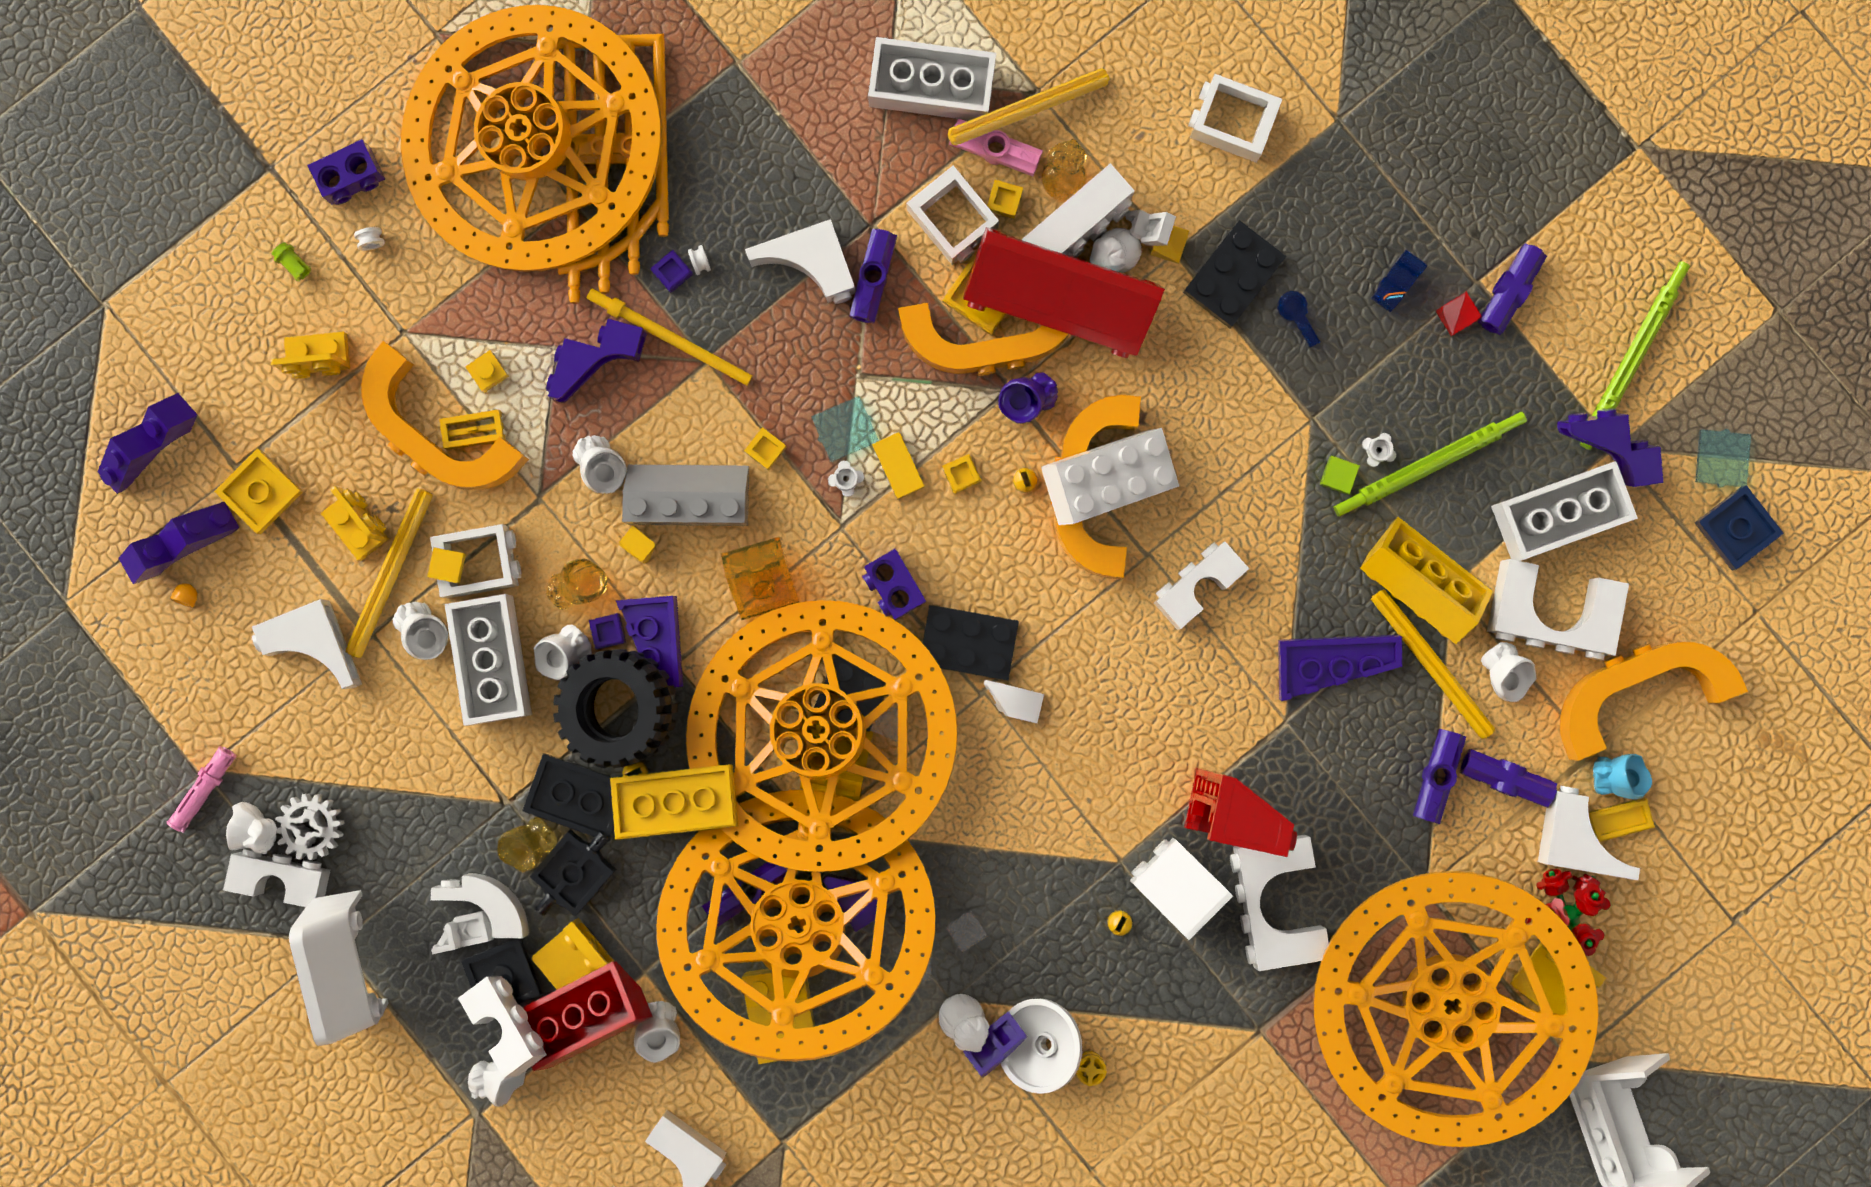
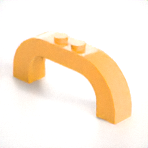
M928 303L898 308L902 332L911 350L927 365L953 374L978 372V376L995 373V368L1007 366L1008 370L1021 369L1025 367V363L1039 360L1054 352L1069 336L1067 333L1042 325L1038 329L1025 334L957 345L947 342L935 331Z
M382 341L369 358L364 369L361 396L368 418L374 427L390 441L387 446L401 457L404 454L408 455L414 460L410 465L425 476L429 473L444 483L465 490H484L496 487L508 481L520 471L529 459L500 436L481 457L472 461H457L405 420L397 408L396 392L401 380L414 364L394 347Z
M1110 396L1086 407L1070 425L1062 444L1061 456L1055 457L1054 462L1087 451L1091 439L1104 430L1124 429L1135 431L1139 425L1141 396ZM1055 515V527L1059 542L1068 557L1076 565L1096 576L1111 579L1124 578L1127 547L1100 544L1087 534L1082 521L1075 524L1058 525Z
M1676 642L1660 644L1651 647L1650 643L1639 646L1632 650L1634 655L1626 658L1618 655L1605 660L1606 666L1587 674L1570 690L1560 715V735L1569 760L1578 761L1606 750L1607 747L1598 727L1599 709L1606 698L1617 691L1671 669L1681 668L1695 676L1702 687L1708 703H1721L1748 692L1744 680L1735 665L1725 655L1704 644Z

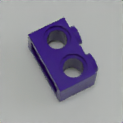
M362 139L307 165L322 197L331 205L346 203L352 198V195L360 191H371L379 186V182L385 180L371 147ZM362 163H367L365 172L356 174L357 167ZM334 176H340L339 183L334 187H329L330 180Z
M896 549L864 566L867 573L862 577L870 591L877 589L882 600L877 603L886 617L892 615L894 620H897L926 603L924 596ZM888 565L894 570V575L889 581L884 582L877 578L876 571L880 566ZM904 591L908 594L909 602L905 607L898 608L892 604L891 598L895 592Z

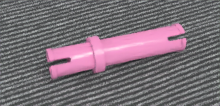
M218 747L206 767L200 769L196 782L183 798L174 814L168 819L167 824L178 832H185L212 790L222 783L223 775L237 757L235 753L225 747Z

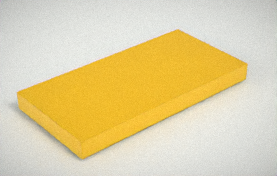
M731 764L610 778L615 840L738 826L733 765Z

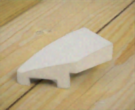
M989 680L984 681V686L992 694L998 711L1004 712L1005 716L1032 723L1038 722L1044 694Z
M484 910L455 917L453 921L445 925L444 933L431 951L432 954H437L494 940L492 938L489 917Z

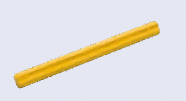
M1100 68L954 126L948 130V138L952 145L957 146L1107 86L1110 80L1109 75L1105 69Z
M418 488L413 495L345 649V652L353 657L361 658L364 654L432 500L433 495L430 492Z
M1383 589L1374 594L1371 601L1397 634L1402 636V640L1478 736L1485 739L1495 732V727L1387 591Z

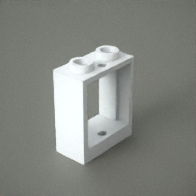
M1214 74L1211 83L1205 81L1198 99L1204 100L1200 111L1194 109L1188 124L1189 127L1193 128L1190 138L1257 163L1262 155L1282 99ZM1216 90L1264 107L1252 143L1203 125Z
M954 165L906 203L909 214L951 265L958 260L960 263H963L975 252L973 248L981 242L986 227L996 230L999 226V220ZM957 186L986 222L953 248L924 211Z
M500 524L430 537L433 552V547L452 551L450 543L497 536L503 578L458 586L457 583L437 579L440 597L448 599L519 586L518 578H521V567L518 560L514 561L513 549L516 548V538L513 530L509 531L508 526Z

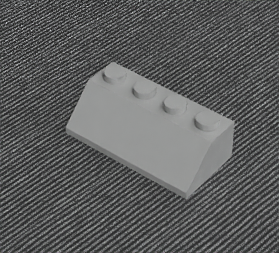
M628 464L623 488L622 522L625 524L748 526L749 466Z

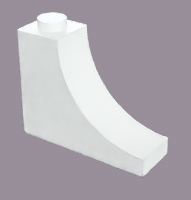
M831 219L745 249L751 267L763 264H781L805 273L819 286L828 303L832 301L835 304L846 302L856 292Z
M319 599L252 626L255 634L252 636L253 644L257 651L262 652V655L274 656L294 651L304 653L319 660L329 668L342 689H352L362 685L351 655L345 652L347 644L330 601Z
M1560 786V791H1557L1554 800L1548 808L1546 807L1538 862L1638 880L1640 868L1617 860L1605 850L1595 836L1589 819V797L1578 795L1579 789Z

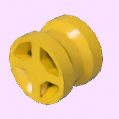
M1085 1051L1082 1053L1076 1075L1084 1085L1096 1086L1105 1079L1107 1073L1106 1065L1098 1053Z

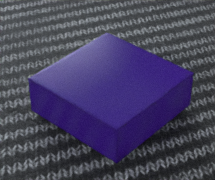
M674 250L670 251L650 268L670 293L693 275V272Z
M620 613L589 620L595 650L626 643Z

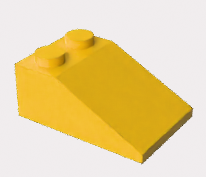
M769 968L744 973L742 976L743 981L769 1000H775L773 976ZM782 976L786 999L796 979ZM808 978L796 1000L797 1004L811 998ZM744 995L749 1020L769 1026L772 1015ZM813 1009L794 1017V1029L815 1027ZM783 1033L777 1035L779 1039L784 1037ZM757 1057L758 1064L776 1062L775 1060Z

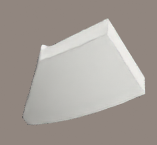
M1142 210L1129 211L1125 215L1126 219L1132 223V228L1129 230L1130 235L1140 239L1141 243L1148 246L1168 244L1176 216L1168 212L1149 214Z

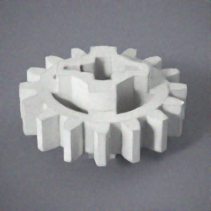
M310 793L302 794L301 800L298 797L291 798L292 806H281V810L285 815L277 816L275 820L281 823V827L277 828V833H282L283 838L277 843L278 845H288L285 851L286 854L297 851L296 859H304L307 854L309 860H315L318 854L321 857L329 854L327 847L331 849L337 848L338 844L334 841V838L343 837V833L338 831L337 827L345 823L343 820L336 819L341 810H332L330 808L333 800L330 799L322 802L323 796L321 794H316L312 798ZM308 806L307 809H304L303 815L294 816L298 810ZM309 822V825L317 830L309 832V828L301 823ZM324 837V840L319 845L311 847L315 843L316 838Z

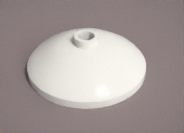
M1039 998L1018 1003L1008 1012H1010L1028 1037L1000 1064L1008 1078L1025 1091L1037 1094L1057 1091L1072 1080L1080 1066L1082 1039L1079 1028L1071 1014L1056 1002ZM1047 1039L1051 1041L1050 1049L1046 1046Z

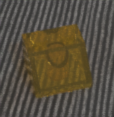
M780 537L721 553L725 577L741 620L799 603Z

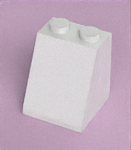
M1172 838L1170 841L1164 839L1153 850L1156 855L1148 863L1142 861L1132 871L1134 877L1130 881L1190 940L1233 895L1176 839Z

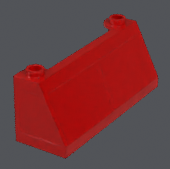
M986 227L963 295V300L969 301L968 307L984 312L985 308L988 307L1112 348V354L1128 359L1129 354L1138 355L1165 289L1158 283L1146 279L1140 281L1137 277L1092 264L1010 235L1007 237V235L1000 233V231Z
M1196 768L1184 828L1208 833L1207 840L1288 857L1289 850H1294L1297 841V832L1293 831L1294 824L1237 778Z

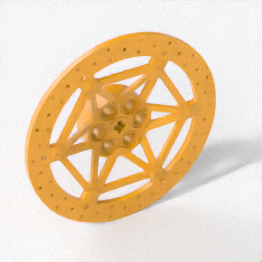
M523 5L501 9L470 22L448 38L430 57L416 79L407 100L401 131V155L407 185L414 202L430 226L447 243L476 261L496 268L523 272L556 269L576 263L591 256L615 239L629 225L645 202L657 174L662 148L660 106L650 77L638 57L618 35L602 23L579 12L548 5ZM524 36H538L536 46L474 72L469 73L464 68L476 55L500 42ZM565 39L576 43L599 57L613 72L621 85V89L611 94L559 51L561 40ZM535 59L521 82L509 83L497 89L480 83L481 80ZM555 63L561 64L597 94L600 99L588 101H557L554 99ZM544 66V85L541 88L532 84V82ZM452 85L456 89L444 158L443 161L433 164L431 152L433 122L446 88ZM476 91L487 95L482 103L476 95ZM632 95H636L634 100H631ZM533 97L532 104L524 107L525 100ZM468 98L477 112L474 121L475 139L455 157L465 101ZM501 108H506L504 115L497 119V112ZM599 110L574 125H571L567 114L568 111ZM630 112L632 122L631 152L623 178L616 191L611 192L606 186L619 115ZM552 115H556L555 122L550 126H546L547 119ZM607 119L597 178H594L570 146L571 140ZM500 137L499 144L495 148H491L492 141ZM550 145L549 153L541 156L542 148ZM477 150L480 151L485 159L463 165ZM522 156L521 164L513 167L514 160ZM565 158L570 160L586 182V185L557 171V168ZM498 169L501 174L507 213L503 214L465 182L463 176ZM546 176L582 194L579 198L527 218L540 178ZM512 179L526 181L517 211ZM452 182L503 225L501 236L495 237L487 234L467 222L450 204L442 191V186ZM591 204L599 209L598 213L570 232L551 239L524 242L525 230ZM615 204V208L611 210V205ZM512 244L513 248L509 250L508 247Z
M817 600L795 603L772 610L754 619L729 638L707 665L697 684L687 720L686 745L689 769L720 765L717 753V723L725 695L730 694L737 701L735 772L733 773L735 797L737 798V796L744 792H748L809 828V839L807 841L780 835L757 822L736 800L738 826L721 829L739 846L767 862L784 868L808 872L841 871L873 862L904 844L923 826L939 804L948 786L954 767L958 738L957 716L948 683L938 663L923 643L903 625L874 609L843 601ZM825 620L826 625L820 626V622ZM812 631V642L749 679L739 675L741 669L755 655L769 645L797 633ZM834 632L852 633L878 644L899 660L906 668V673L896 678L834 643ZM809 655H813L802 686L788 694L759 687V684ZM833 655L841 657L885 682L886 686L846 694L840 690ZM822 658L829 685L814 683ZM918 675L923 676L921 681L916 680ZM728 676V682L724 683L723 678ZM919 692L926 711L928 739L920 775L914 776L907 772L908 697ZM816 694H824L826 696L825 704L820 708H813L811 705L812 698ZM889 695L867 716H863L857 706L859 701ZM756 696L780 701L773 715L756 699ZM895 703L898 704L897 765H893L866 737V729ZM750 704L770 725V741L748 766H745L746 708ZM791 709H797L799 711L798 720L792 724H787L785 722V714ZM843 709H850L853 713L851 720L845 724L839 723L837 719L839 712ZM816 725H820L825 730V733L820 734L818 739L811 733L812 729L816 730ZM844 739L851 740V751L847 754H839L837 751L838 743ZM789 740H797L799 744L798 750L792 755H786L784 751L785 744ZM865 749L888 773L856 765V761ZM775 751L783 764L754 774L771 753ZM816 755H823L825 757V764L820 770H812L810 766L812 758ZM845 771L885 783V786L834 816L830 815L839 775ZM791 772L799 774L810 815H804L758 788L757 783ZM813 779H827L828 781L821 812H819L811 784ZM922 788V793L916 794V789ZM896 790L906 796L902 804L875 827L850 838L836 841L831 840V828H834L836 825ZM819 845L823 846L821 852H817V846Z
M803 790L769 793L797 811L809 816L808 813L810 811ZM814 791L818 809L821 812L825 792ZM835 794L830 815L834 816L857 801ZM757 797L740 803L742 808L763 826L794 820ZM867 807L836 826L858 835L875 827L886 818ZM799 823L798 830L784 836L807 841L809 839V828ZM721 828L699 831L677 857L668 874L658 906L656 924L659 957L665 977L684 1011L698 1026L724 1045L739 1052L763 1059L797 1062L825 1058L852 1049L879 1033L900 1014L917 991L926 973L933 950L936 919L934 897L929 878L919 856L908 840L889 854L883 856V859L890 867L889 869L878 873L866 864L858 866L854 869L867 877V880L827 890L822 886L820 872H811L812 880L810 881L797 880L795 877L798 870L789 868L782 883L778 885L772 884L739 868V866L756 860L759 857L748 851L729 859L720 854L721 851L734 842ZM708 855L709 858L704 860L703 857ZM706 872L714 877L704 946L702 950L690 953L687 931L688 914L695 889L702 875ZM903 873L906 876L904 878H900L899 875ZM734 878L764 891V895L756 904H753ZM727 885L750 915L751 922L715 945L723 886ZM900 890L905 905V933L895 966L891 972H887L880 967L888 894ZM868 891L848 911L842 912L837 901L839 898ZM800 895L810 897L809 901L805 904L794 902ZM877 899L871 958L867 959L845 935V926L869 903ZM772 907L781 908L780 914L774 917L766 915V912ZM824 912H831L835 915L832 920L827 922L819 920L820 915ZM799 925L800 928L803 929V931L801 933H797V931L793 929V927ZM772 936L777 938V942L773 946L766 947L762 945V941L766 937ZM747 938H752L756 949L755 952L723 954ZM822 941L831 944L830 948L824 952H819L815 949V946ZM842 948L860 967L836 961ZM792 954L802 956L801 961L797 964L791 965L786 962L787 958ZM762 961L772 971L775 1000H769L723 965ZM687 966H691L689 971L685 970ZM826 969L856 977L798 1004L796 1003L807 978L818 975ZM711 971L716 973L772 1015L770 1025L765 1026L752 1022L725 1007L707 989L700 977ZM782 976L796 979L786 999ZM892 985L893 989L887 990L886 987ZM867 986L875 992L863 1005L840 1019L810 1028H793L794 1017L857 989ZM783 1033L784 1037L779 1039L777 1035Z
M1462 871L1432 872L1400 880L1378 891L1355 908L1337 929L1323 954L1316 977L1313 1001L1315 1028L1323 1057L1331 1074L1351 1101L1367 1116L1399 1135L1423 1143L1448 1147H1472L1502 1141L1525 1132L1553 1113L1568 1098L1587 1068L1594 1049L1599 1016L1597 990L1588 959L1571 930L1559 916L1541 900L1510 882L1493 876ZM1414 900L1413 905H1408L1407 902ZM1445 902L1472 903L1500 911L1513 919L1506 929L1428 917L1425 907L1430 904ZM1400 915H1404L1408 925L1360 983L1349 981L1348 977L1352 966L1366 943L1388 922ZM1531 918V922L1525 923V919ZM1442 929L1498 938V940L1467 958L1462 955L1451 954L1433 930ZM1532 935H1535L1545 946L1559 971L1566 1000L1565 1014L1553 1013L1525 946V943ZM1424 936L1427 937L1440 955L1426 959ZM1414 937L1417 966L1411 971L1405 981L1373 986V983L1410 938ZM1504 949L1493 971L1488 975L1478 963ZM1516 953L1520 958L1540 1007L1539 1012L1498 993L1496 988ZM1442 968L1447 970V975L1444 979H1432V973L1436 969ZM1470 973L1478 975V980L1475 984H1463V979L1466 975ZM1341 988L1342 991L1340 993H1336L1335 989ZM1403 991V1006L1375 996ZM1416 993H1427L1428 997L1425 1002L1416 1004L1412 1001ZM1448 999L1450 1001L1456 1000L1457 1005L1453 1006L1449 1004L1447 1006L1445 1001ZM1487 1002L1490 1004L1487 1012L1483 1014L1475 1012V1008L1479 1003ZM1345 1004L1357 1005L1384 1069L1385 1074L1378 1082H1375L1365 1071L1351 1047L1344 1020ZM1505 1006L1534 1022H1499L1501 1007ZM1370 1007L1405 1018L1410 1024L1395 1064H1392L1369 1010ZM1429 1021L1439 1022L1438 1029L1433 1032L1425 1031L1424 1026ZM1574 1025L1575 1029L1570 1031L1569 1027ZM1460 1026L1470 1027V1032L1465 1037L1455 1035L1456 1030ZM1493 1033H1537L1499 1080L1495 1081L1488 1038ZM1550 1036L1562 1038L1553 1061L1542 1077L1521 1096L1509 1103H1505L1501 1094ZM1415 1038L1421 1039L1429 1046V1049L1405 1068ZM1476 1047L1480 1048L1484 1081H1482L1463 1055L1465 1051ZM1441 1052H1450L1471 1080L1475 1089L1413 1080L1411 1078ZM1405 1089L1481 1102L1483 1112L1469 1115L1437 1114L1410 1106L1398 1100L1397 1097ZM1380 1094L1385 1095L1383 1099L1378 1098ZM1496 1114H1501L1500 1118H1495Z

